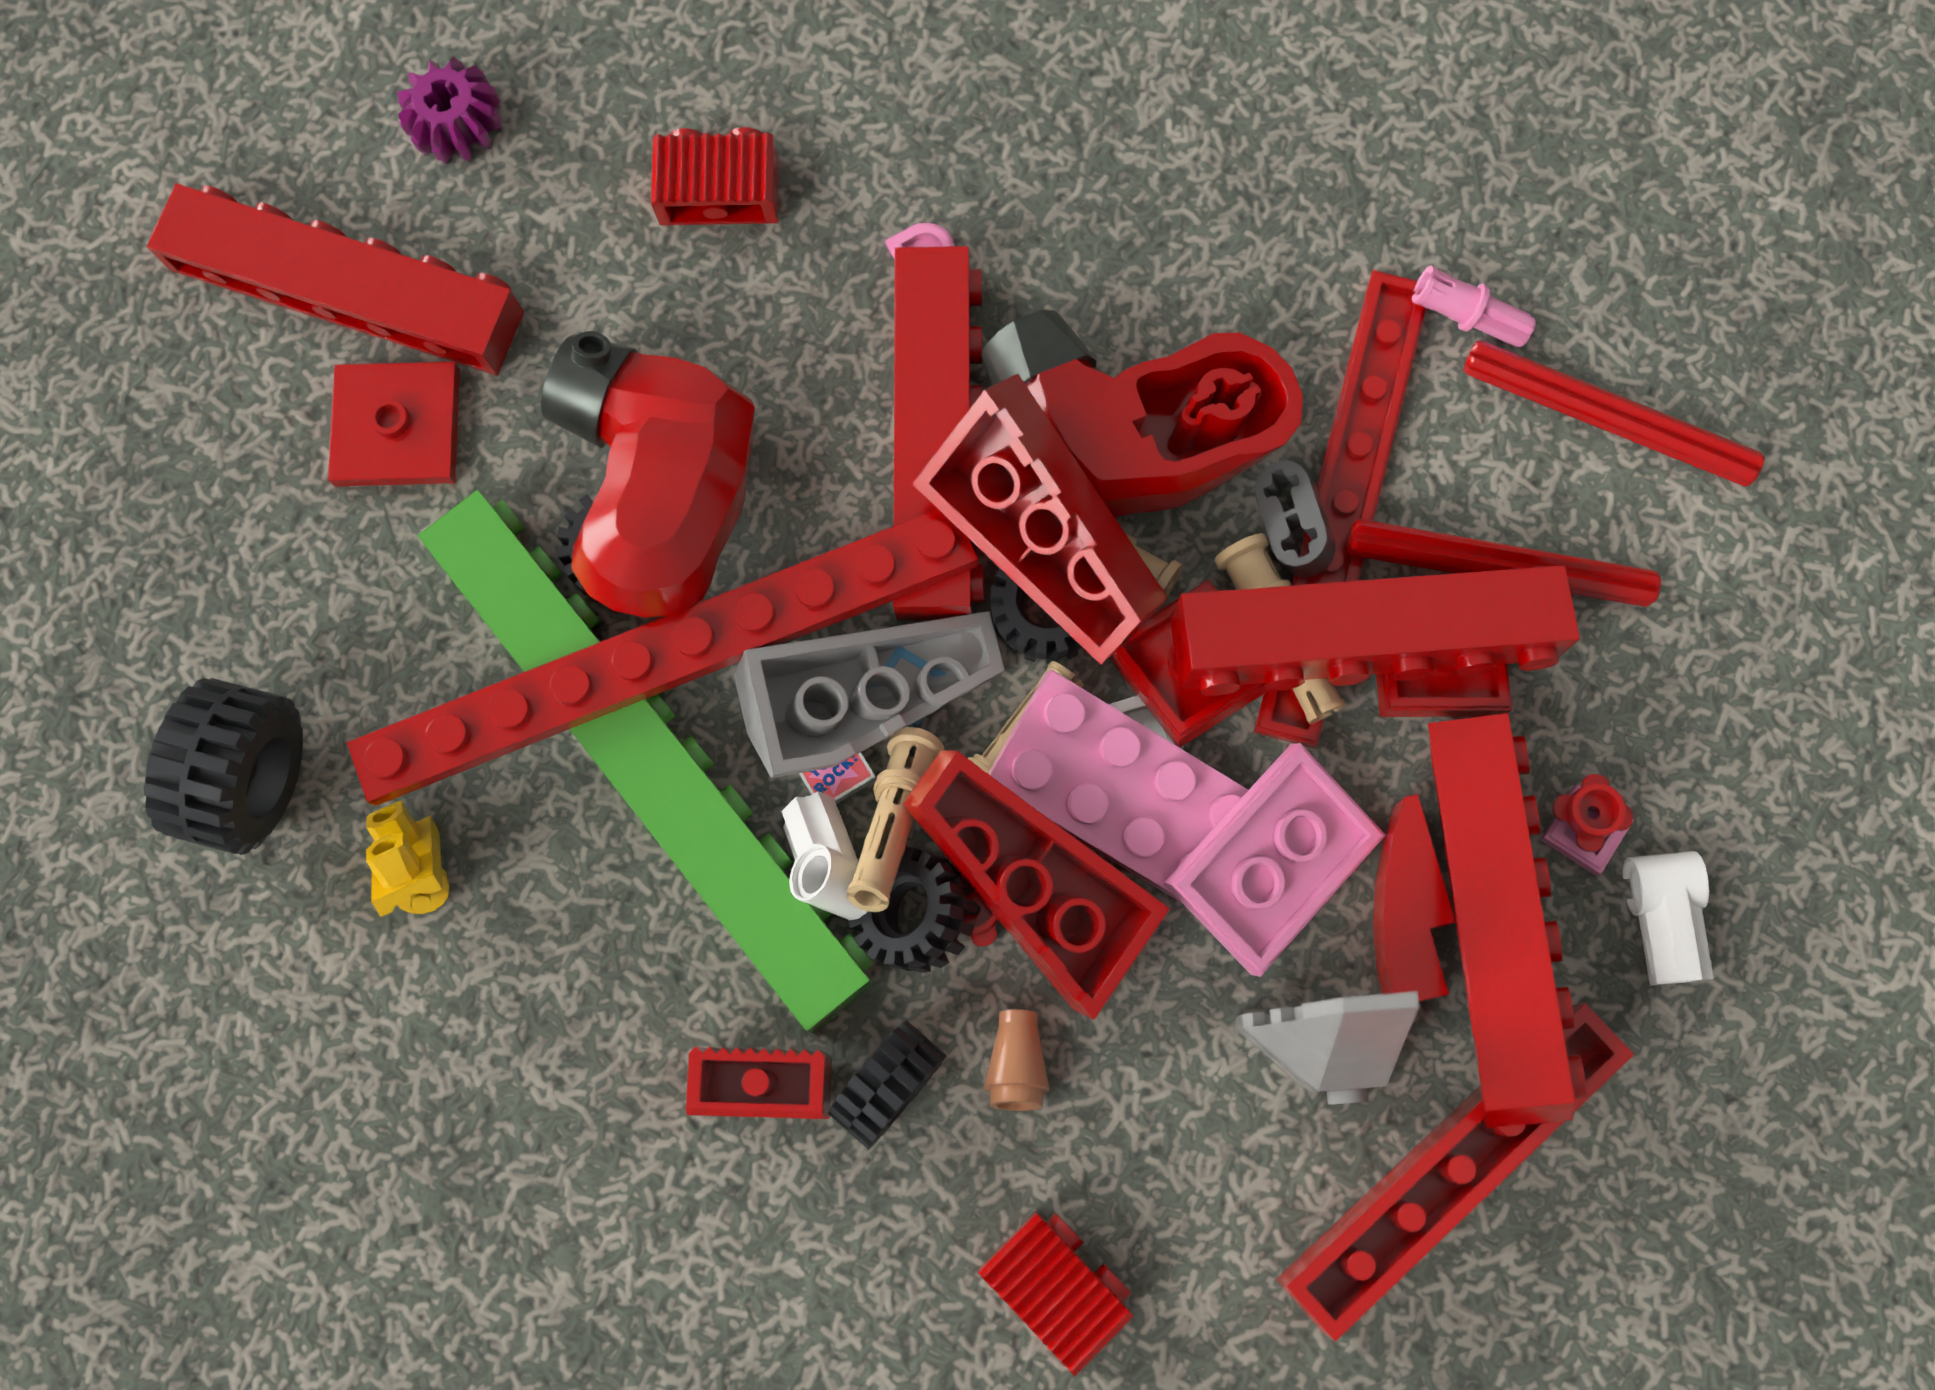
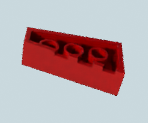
M1015 374L983 391L912 483L1101 665L1126 644L1168 598L1019 374Z
M941 750L904 801V807L1073 1010L1095 1020L1170 908L958 751Z

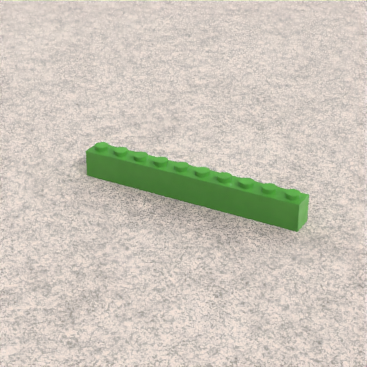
M477 489L417 536L521 669L526 672L601 642L591 630L600 620L577 592L568 599L565 598L554 584L563 574L540 546L529 552L517 536L526 528L503 499L492 506ZM659 694L569 729L807 1032L814 1034L874 985L865 973L874 964L872 960L857 945L850 933L842 940H838L824 922L833 913L800 901L793 896L790 889V878L784 872L785 869L793 864L792 860L770 833L759 841L744 822L754 814L731 784L719 791L705 773L715 764L691 735L680 742L667 725L676 715Z

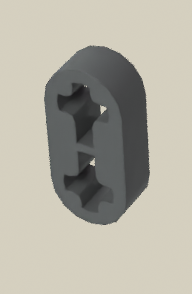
M1288 460L1274 462L1264 468L1257 477L1254 487L1255 498L1272 551L1285 569L1293 575L1305 578L1315 576L1330 565L1336 551L1335 540L1319 492L1313 480L1301 465ZM1286 482H1291L1294 486L1291 489V496L1295 508L1287 510L1278 498L1281 495L1280 486ZM1302 527L1312 539L1309 543L1310 553L1301 557L1295 551L1299 548L1295 529Z

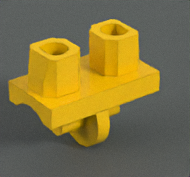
M397 801L369 814L366 817V828L374 841L366 849V862L371 868V903L380 917L391 913L396 905L401 910L411 914H426L441 907L448 898L449 879L446 871L441 867L440 833L431 815L415 822L403 801Z

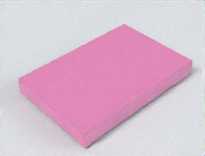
M1294 743L1288 746L1163 884L1251 975L1261 977L1386 834L1301 743Z

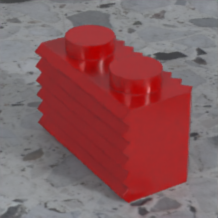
M750 127L733 129L727 135L717 133L713 136L690 128L676 129L667 136L655 135L653 137L651 205L659 225L778 224L779 155L774 135L768 132L763 133L758 129Z
M695 1046L689 1052L686 1115L829 1119L830 1116L827 1113L831 1104L832 1058L827 1052L819 1049L814 1053L807 1049L800 1052L794 1049L786 1051L779 1048L774 1051L767 1048L759 1050L750 1047L747 1050L739 1047L735 1049L722 1047L720 1049L710 1046L708 1048Z
M1035 1211L979 1268L978 1273L1070 1373L1076 1376L1134 1317L1131 1310L1123 1303L1132 1292L1104 1263L1094 1272L1075 1251L1084 1243L1083 1240L1056 1212L1046 1222Z

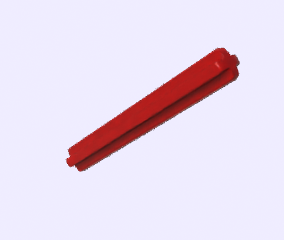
M1483 340L1474 343L1465 360L1463 371L1466 375L1739 485L1750 486L1757 479L1764 465L1765 456L1760 451Z
M1365 519L1356 520L1352 524L1348 535V552L1352 556L1449 573L1565 565L1571 594L1643 607L1657 602L1660 595L1661 575L1655 570Z

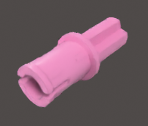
M1431 265L1420 276L1414 289L1416 293L1412 296L1413 303L1434 310L1458 322L1460 330L1468 332L1472 328H1476L1514 347H1523L1536 326V320L1530 314L1490 296L1489 286L1479 284L1475 287Z

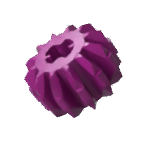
M453 56L445 68H440L438 63L429 58V72L421 76L408 71L409 83L412 88L397 92L398 103L402 108V111L397 114L399 124L405 134L411 136V141L415 148L425 156L433 152L438 160L447 165L454 154V150H458L463 159L471 162L472 151L469 146L476 142L479 146L491 149V139L487 132L502 129L501 117L497 111L501 107L499 104L501 102L500 97L494 86H490L484 72L478 69L476 65L465 68L463 63Z

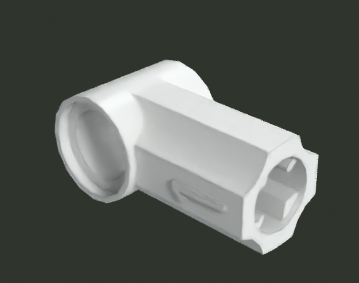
M816 792L806 797H795L781 811L785 820L783 828L795 859L789 881L793 896L800 901L848 920L859 919L868 911L857 908L847 899V890L849 884L852 883L859 860L834 798L821 792Z
M1695 851L1627 857L1624 861L1622 875L1623 879H1630L1633 899H1627V904L1632 914L1639 916L1650 986L1714 979L1702 913L1709 899L1708 875L1702 857Z

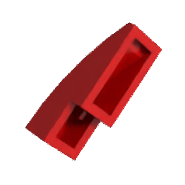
M1415 794L1404 797L1393 806L1385 832L1386 836L1382 841L1374 887L1373 934L1376 969L1382 994L1417 992L1418 1002L1449 994L1431 931L1455 923V918L1419 796Z

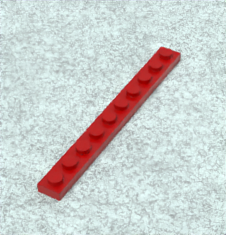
M936 509L695 604L681 614L667 615L353 739L346 743L366 802L378 806L740 661L745 650L788 643L979 567L978 558L970 539L939 509Z

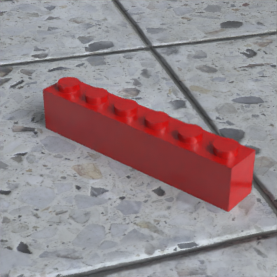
M175 183L146 246L170 271L498 376L524 314L522 307L512 293L511 286L493 275L478 273L476 278L456 272L454 267L436 257L423 255L420 260L401 255L398 249L382 240L369 237L363 243L347 238L341 230L323 221L312 220L310 225L292 220L288 214L272 205L259 202L253 208L240 204L228 193L208 185H203L199 191Z
M969 246L895 247L894 526L938 509L912 483L983 393L982 385H971V364H982V326H970V306H982V269H970ZM978 564L979 567L893 600L897 621L938 620L972 614V602H984L983 564Z
M1565 565L1184 593L1180 595L1170 614L1180 690L1200 688L1201 694L1206 696L1225 695L1239 690L1240 685L1265 683V688L1271 691L1289 690L1303 685L1305 680L1329 678L1331 685L1345 686L1363 682L1369 678V675L1392 673L1395 680L1408 681L1426 677L1432 674L1433 670L1456 668L1458 675L1471 676L1489 672L1495 669L1496 665L1518 663L1520 670H1541L1558 664L1559 657L1580 640Z
M1508 713L1428 723L1434 782L1486 1127L1573 1121L1575 1098L1587 1096L1586 1083L1580 1054L1567 1055L1563 1029L1574 1028V1014L1568 986L1555 987L1551 963L1563 961L1562 946L1557 921L1544 922L1540 898L1551 897V884L1546 857L1533 858L1529 837L1540 835V821L1535 795L1522 796L1519 775L1530 774L1525 736H1512Z
M1586 1003L1572 1005L1574 1028L1563 1029L1567 1055L1580 1054L1585 1075L1587 1096L1575 1098L1574 1112L1635 1055ZM1479 1086L1294 1261L1276 1281L1320 1331L1336 1342L1565 1121L1487 1128L1481 1087Z

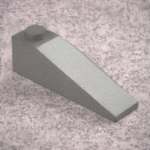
M989 611L745 650L734 672V679L747 735L770 777L776 778L835 767L996 678L1005 669ZM896 647H903L928 662L920 669L901 657L894 669L885 666ZM940 669L946 675L933 677L928 672Z
M1417 992L1342 997L1306 1003L1298 1007L1270 1009V1014L1265 1015V1012L1242 1014L1235 1017L1236 1028L1241 1035L1308 1092L1327 1091L1328 1105L1369 1102L1367 1088L1387 1086L1418 1011L1419 1003Z

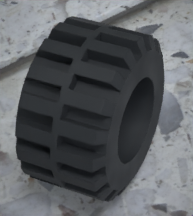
M203 678L197 680L193 687L188 686L180 694L176 703H173L158 728L148 757L144 781V796H146L145 810L147 817L151 818V826L156 831L162 832L163 835L233 854L244 855L248 854L251 849H257L266 837L270 836L286 811L298 780L303 751V727H301V715L299 709L295 708V703L283 696L215 678Z

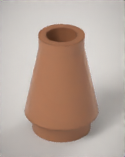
M1014 1009L999 1012V1026L983 1088L985 1091L990 1092L989 1106L992 1108L1008 1111H1032L1043 1108V1094L1048 1093L1050 1089L1038 1030V1013L1034 1011Z

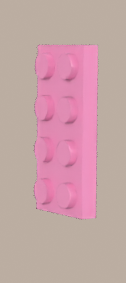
M1053 670L1045 673L988 772L989 775L1078 841L1179 902L1181 901L1163 883L1248 791V789Z

